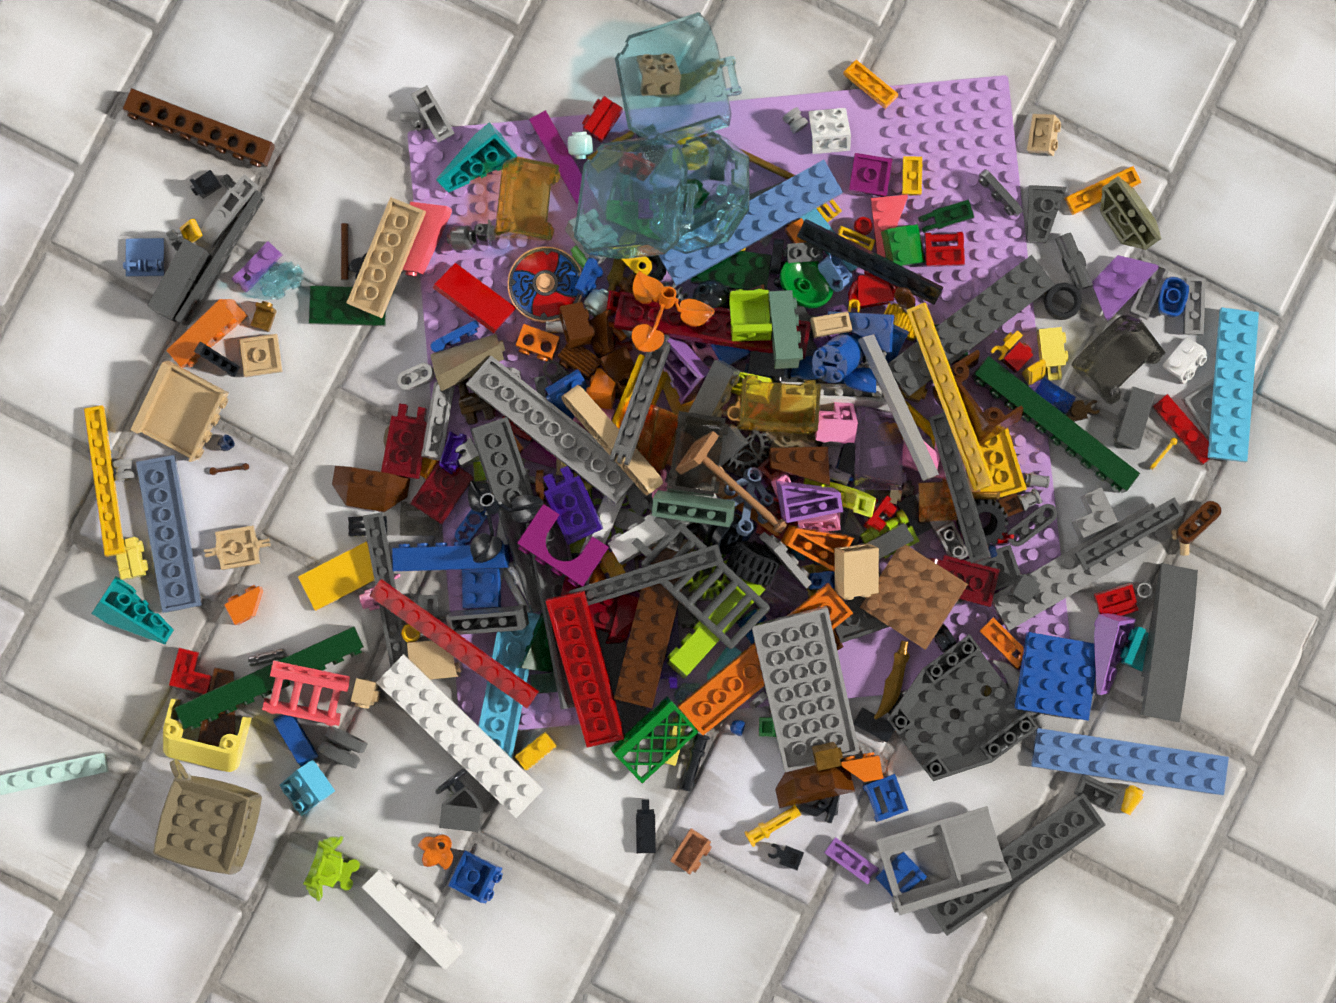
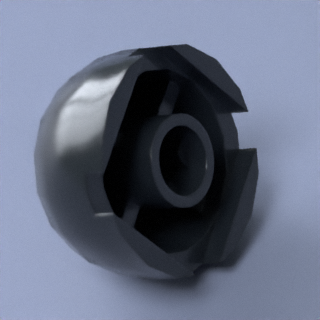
M706 280L694 289L692 299L701 301L713 309L718 307L729 308L730 291L721 282Z

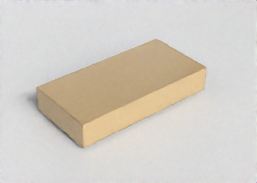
M848 312L818 316L810 319L814 338L852 331Z

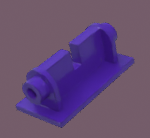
M452 431L449 433L439 466L450 474H453V471L459 467L458 460L462 456L460 452H456V448L467 442L465 434L460 433L457 436Z

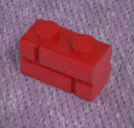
M605 96L601 100H596L592 107L594 109L591 115L587 114L582 122L584 125L583 131H587L588 135H591L601 143H603L623 113L621 106Z

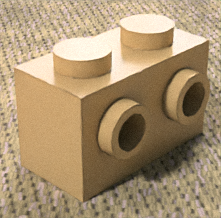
M356 678L351 701L356 702L355 706L361 708L374 706L376 702H379L381 691H378L379 685L374 681Z

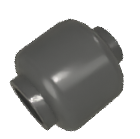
M454 226L450 233L447 234V243L455 251L471 250L473 245L476 244V233L470 226Z

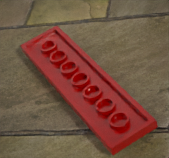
M584 590L546 599L547 609L586 747L623 740L625 735Z

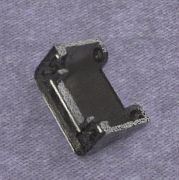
M1122 315L1073 360L1071 366L1106 403L1112 405L1120 399L1122 392L1119 387L1144 363H1158L1166 352L1142 320L1129 315Z
M679 411L667 491L714 497V493L719 492L720 482L716 481L717 475L702 462L683 474H680L675 469L694 441L712 431L719 437L707 453V457L719 467L723 436L728 435L729 424H725L726 418Z

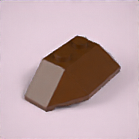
M335 465L332 486L346 506L386 512L408 497L411 479L390 473Z
M813 765L785 772L775 788L779 808L852 793L855 792L851 773L842 766L818 771L817 767Z

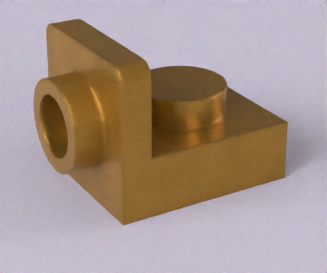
M256 302V310L250 325L270 332L277 310L269 302Z

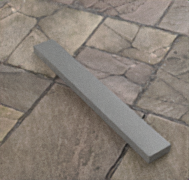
M875 335L862 337L858 340L922 480L924 481L939 475Z

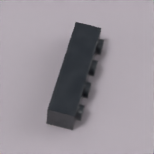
M199 342L194 350L195 353L233 377L236 376L241 368L202 342Z

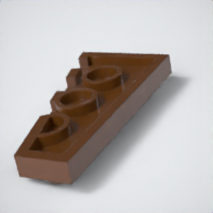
M214 667L209 692L234 681V671ZM224 711L218 714V719L209 723L207 720L202 721L197 742L219 747L220 740L224 735H236L235 711L226 714Z

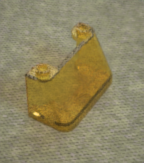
M518 156L504 162L501 171L495 226L497 236L539 241L551 240L554 235V228L551 223L547 222L551 186L560 179L559 165Z
M747 375L746 378L742 379L737 429L815 434L818 431L821 384H816L814 380H804V383L800 385L761 382V380H758V376Z

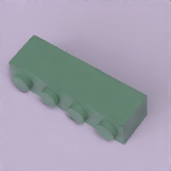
M792 290L769 291L768 302L770 324H772L771 337L775 369L798 368L799 360L803 359L802 348L798 346V343L801 342L800 331L796 329V326H799V317L794 312V309H797V300L793 298Z
M658 490L653 497L652 516L730 527L734 518L735 501Z

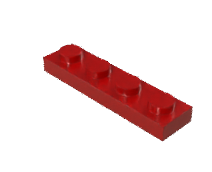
M1168 394L1152 406L1155 412L1202 465L1210 459L1208 458L1209 441Z

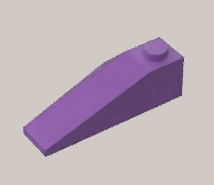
M1105 613L1099 614L1095 620L1094 644L1098 695L1109 694L1117 675L1116 665L1122 659L1120 655L1125 643L1129 642L1127 638L1131 629H1134L1135 618Z

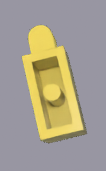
M1062 327L1039 329L1036 332L1039 360L1044 359L1046 361L1047 381L1061 380V367H1064L1066 362H1068V352L1064 351L1066 334L1062 332ZM1051 368H1056V373H1051Z

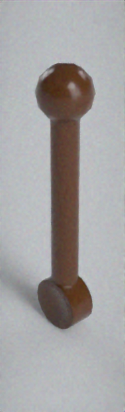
M244 463L241 466L220 469L212 467L209 472L211 475H216L218 472L240 469L246 471L249 469V464Z

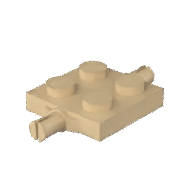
M247 526L215 532V548L204 549V553H206L205 557L217 555L221 570L260 564V548L270 547L271 543H267L270 542L269 538L258 540L255 527Z

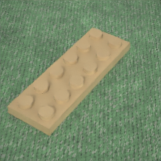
M390 197L347 304L383 318L426 211Z

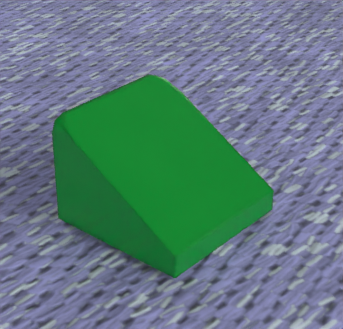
M759 717V736L776 737L772 717Z

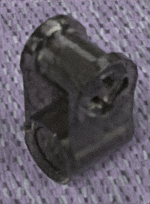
M547 361L543 365V373L552 383L570 374L557 361ZM552 363L557 366V372L553 375L548 372V366Z

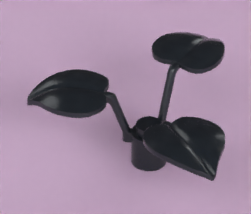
M471 481L468 491L469 505L475 512L486 511L485 515L487 516L490 535L482 533L473 539L470 546L473 561L476 563L487 562L496 557L502 548V540L494 536L491 514H496L499 508L502 507L508 512H513L512 517L516 522L528 523L533 520L543 505V500L533 495H521L513 499L512 508H509L501 501L498 502L490 491L488 483Z

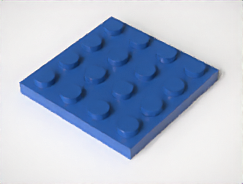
M1026 632L1014 708L1089 721L1096 677L1095 644Z

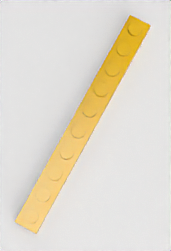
M922 303L907 309L906 311L974 491L993 485L992 477L927 304Z

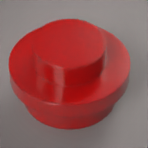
M860 217L854 222L855 232L865 236L871 233L873 224L869 218Z

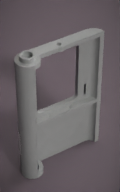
M988 806L876 840L894 901H891L894 913L898 912L899 916L1012 881L1008 866L1003 859ZM941 842L951 877L904 893L900 892L890 857L930 843Z

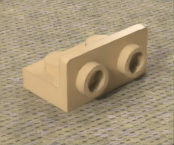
M1032 114L1027 146L1029 153H1047L1049 156H1054L1055 151L1058 149L1057 134L1061 130V122L1055 115Z

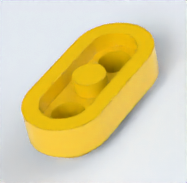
M627 243L621 246L619 250L620 259L636 275L639 271L649 275L652 270L651 261L635 245ZM631 250L632 255L627 256L625 251ZM644 263L646 267L644 269H640L639 264Z

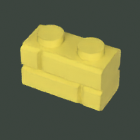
M137 537L124 539L125 554L115 555L120 579L125 581L146 576V571L149 568L147 560H143L144 544L142 540L139 541Z

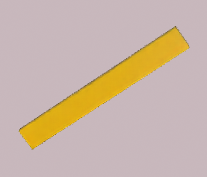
M103 405L84 408L104 555L109 557L125 554L105 408Z

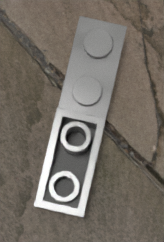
M244 174L233 188H229L210 213L200 229L203 235L201 238L213 247L237 219V214L260 187Z
M931 486L915 495L947 556L961 560L969 556L958 530L949 518L934 487Z

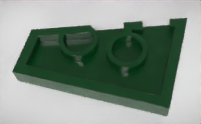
M541 612L532 633L533 638L530 645L526 646L524 651L526 654L523 661L519 662L517 668L554 673L543 612Z

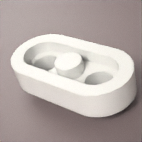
M421 363L399 374L398 385L402 389L410 391L429 383L435 376L434 368L427 363ZM428 371V375L424 377V372ZM409 378H411L410 384L407 383V380Z

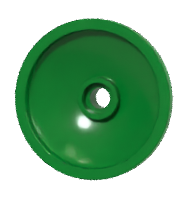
M818 261L786 262L780 272L783 290H792L793 298H796L797 304L803 307L818 308L825 305L832 297L834 291L818 270V264L820 263Z

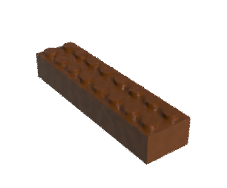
M663 550L651 564L671 559L676 555V552ZM681 577L668 581L674 585ZM660 583L641 589L614 699L653 708L679 604V601Z

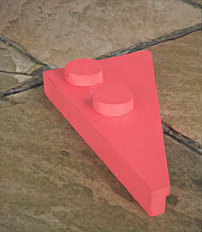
M908 195L871 198L870 200L876 254L884 258L886 254L881 232L897 227Z

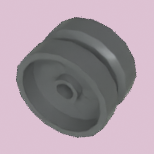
M329 726L325 735L335 743L323 741L317 751L339 764L356 769L361 759L352 753L351 750L357 753H364L368 743L348 732Z

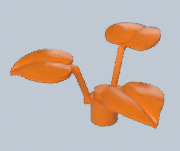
M639 271L633 282L634 297L644 304H648L652 300L654 302L659 300L661 307L653 328L647 324L636 326L632 331V341L639 351L652 352L659 349L664 342V334L656 329L663 310L671 308L674 304L677 311L681 312V320L690 326L704 324L714 314L715 310L695 299L682 300L679 306V299L676 298V290L673 287H664L657 279Z

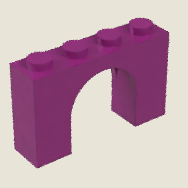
M543 504L517 542L520 545L518 549L527 555L530 552L537 556L535 558L536 561L544 566L548 563L553 567L551 571L560 577L562 574L568 576V582L578 587L579 584L584 586L609 547L592 536L575 559L559 561L553 558L546 548V536L560 514Z

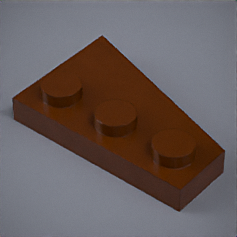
M828 447L769 449L771 469L796 475L810 481H816L826 486L830 485Z

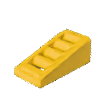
M1041 359L1022 372V376L1028 385H1032L1044 378L1046 361Z

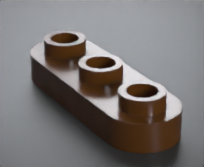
M1214 501L1204 503L1178 528L1176 532L1177 539L1183 544L1192 543L1221 515L1220 505Z

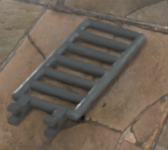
M656 517L654 521L667 533V536L652 551L638 538L632 542L646 556L641 562L642 567L652 565L651 563L680 532L689 541L674 557L687 554L694 546L699 550L707 547L682 523H678L672 528L661 517ZM725 563L716 565L717 568L688 599L679 590L696 572L682 576L674 585L669 581L660 583L729 649L734 648L770 609V606ZM724 573L731 582L701 612L694 603ZM738 586L746 595L716 626L708 617ZM752 600L760 609L730 639L722 631Z

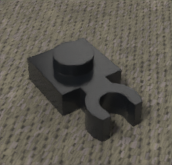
M772 843L771 846L777 849V853L774 855L768 853V856L772 859L779 857L781 858L779 864L798 871L804 852L787 845L782 850L779 845Z

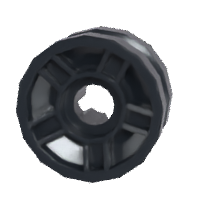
M943 623L934 637V641L942 653L956 644L952 633Z

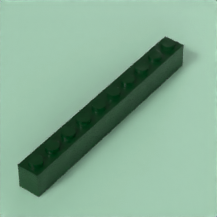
M990 356L982 361L971 376L975 379V384L981 388L985 387L990 391L989 394L995 399L1002 400L1005 403L1004 406L1009 410L1013 411L1022 406L1021 419L1023 421L1030 422L1035 426L1034 429L1037 432L1050 437L1049 440L1054 445L1063 447L1068 456L1075 457L1081 461V466L1096 473L1095 476L1101 481L1108 482L1110 488L1115 492H1127L1140 475L1136 469Z
M355 626L287 656L278 662L323 671L327 669L325 665L329 663L336 665L343 662V657L349 654L351 657L362 653L361 649L364 648V645ZM272 664L175 707L183 728H189L190 731L200 727V722L207 720L209 723L218 719V714L224 711L226 714L237 710V705L243 703L246 706L255 702L254 698L259 695L264 698L272 694L275 677L270 676ZM284 679L281 689L290 686V681L292 680Z

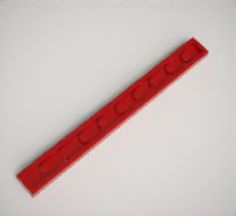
M382 579L379 580L370 594L371 598L526 709L530 706L539 693L538 690Z

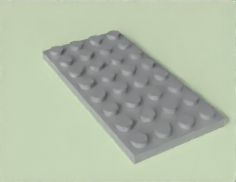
M827 606L755 624L752 628V633L784 771L789 772L815 765L812 746L835 742L837 747L841 748L843 758L859 754L860 751Z

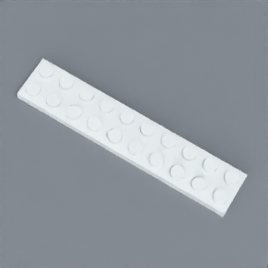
M404 654L376 682L515 818L544 790Z

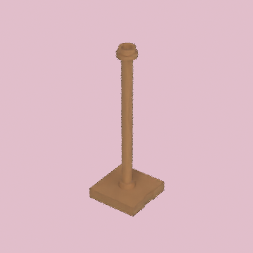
M712 431L694 441L675 470L683 474L702 462L774 526L773 530L775 532L781 533L787 526L783 519L778 520L707 457V453L719 436Z

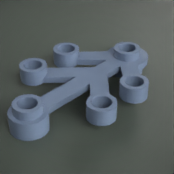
M755 467L746 469L743 473V478L737 480L736 483L741 487L747 485L746 491L761 505L769 507L774 499L772 495L768 494L761 483V471ZM726 485L724 492L729 496L734 495L736 492L734 490L730 491L729 486ZM755 489L758 491V493H759V494L761 495V497H762V498L760 499V501L758 500V498H757L756 495L754 494V490H755ZM738 495L731 499L735 501V506L744 502L742 517L736 525V530L739 535L747 536L753 530V523L750 521L752 506ZM757 512L759 514L757 517L758 521L761 524H766L768 520L763 519L762 515Z

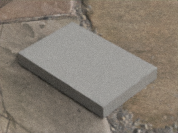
M1214 378L1181 399L1208 440Z

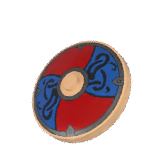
M554 247L531 249L515 261L509 272L507 283L510 299L517 311L529 320L539 323L560 321V306L579 303L582 299V296L575 289L582 271L574 258L563 250Z

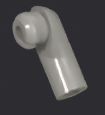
M400 113V121L411 122L417 131L425 128V120L419 113Z

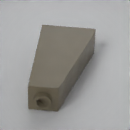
M494 334L430 354L440 390H446L473 376L490 356L499 362L504 360L502 352L506 350L503 341H498L497 335Z

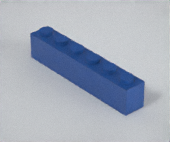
M502 541V548L496 557L487 562L476 563L473 561L470 551L471 545L466 546V542H454V546H447V543H436V547H429V543H419L417 547L410 548V544H399V548H392L393 571L510 568L509 545L503 544Z

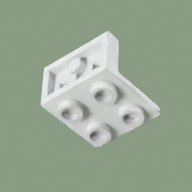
M846 108L808 112L813 154L850 151L851 133Z

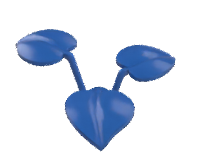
M853 331L839 334L851 336L857 341L862 338ZM806 356L805 359L799 360L798 368H792L791 377L807 380L818 379L813 373V356ZM860 367L835 384H845L856 390L876 393L877 380L872 369Z

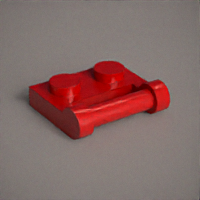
M957 232V234L924 233L926 267L965 265L963 232ZM957 241V246L932 247V242Z

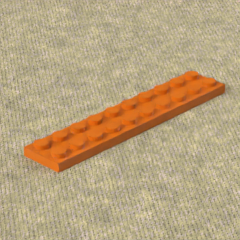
M827 583L789 615L827 606L832 629H835L851 616L853 612L830 584ZM755 643L678 705V708L702 735H705L765 686Z

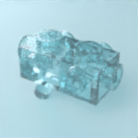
M286 261L278 266L279 269L275 272H268L263 275L262 280L259 281L262 287L259 289L265 298L269 296L271 300L274 298L279 300L286 295V290L290 288L294 290L302 285L301 281L304 280L301 275L304 272L299 264L294 265L292 261L289 263ZM294 274V277L289 280L288 275Z

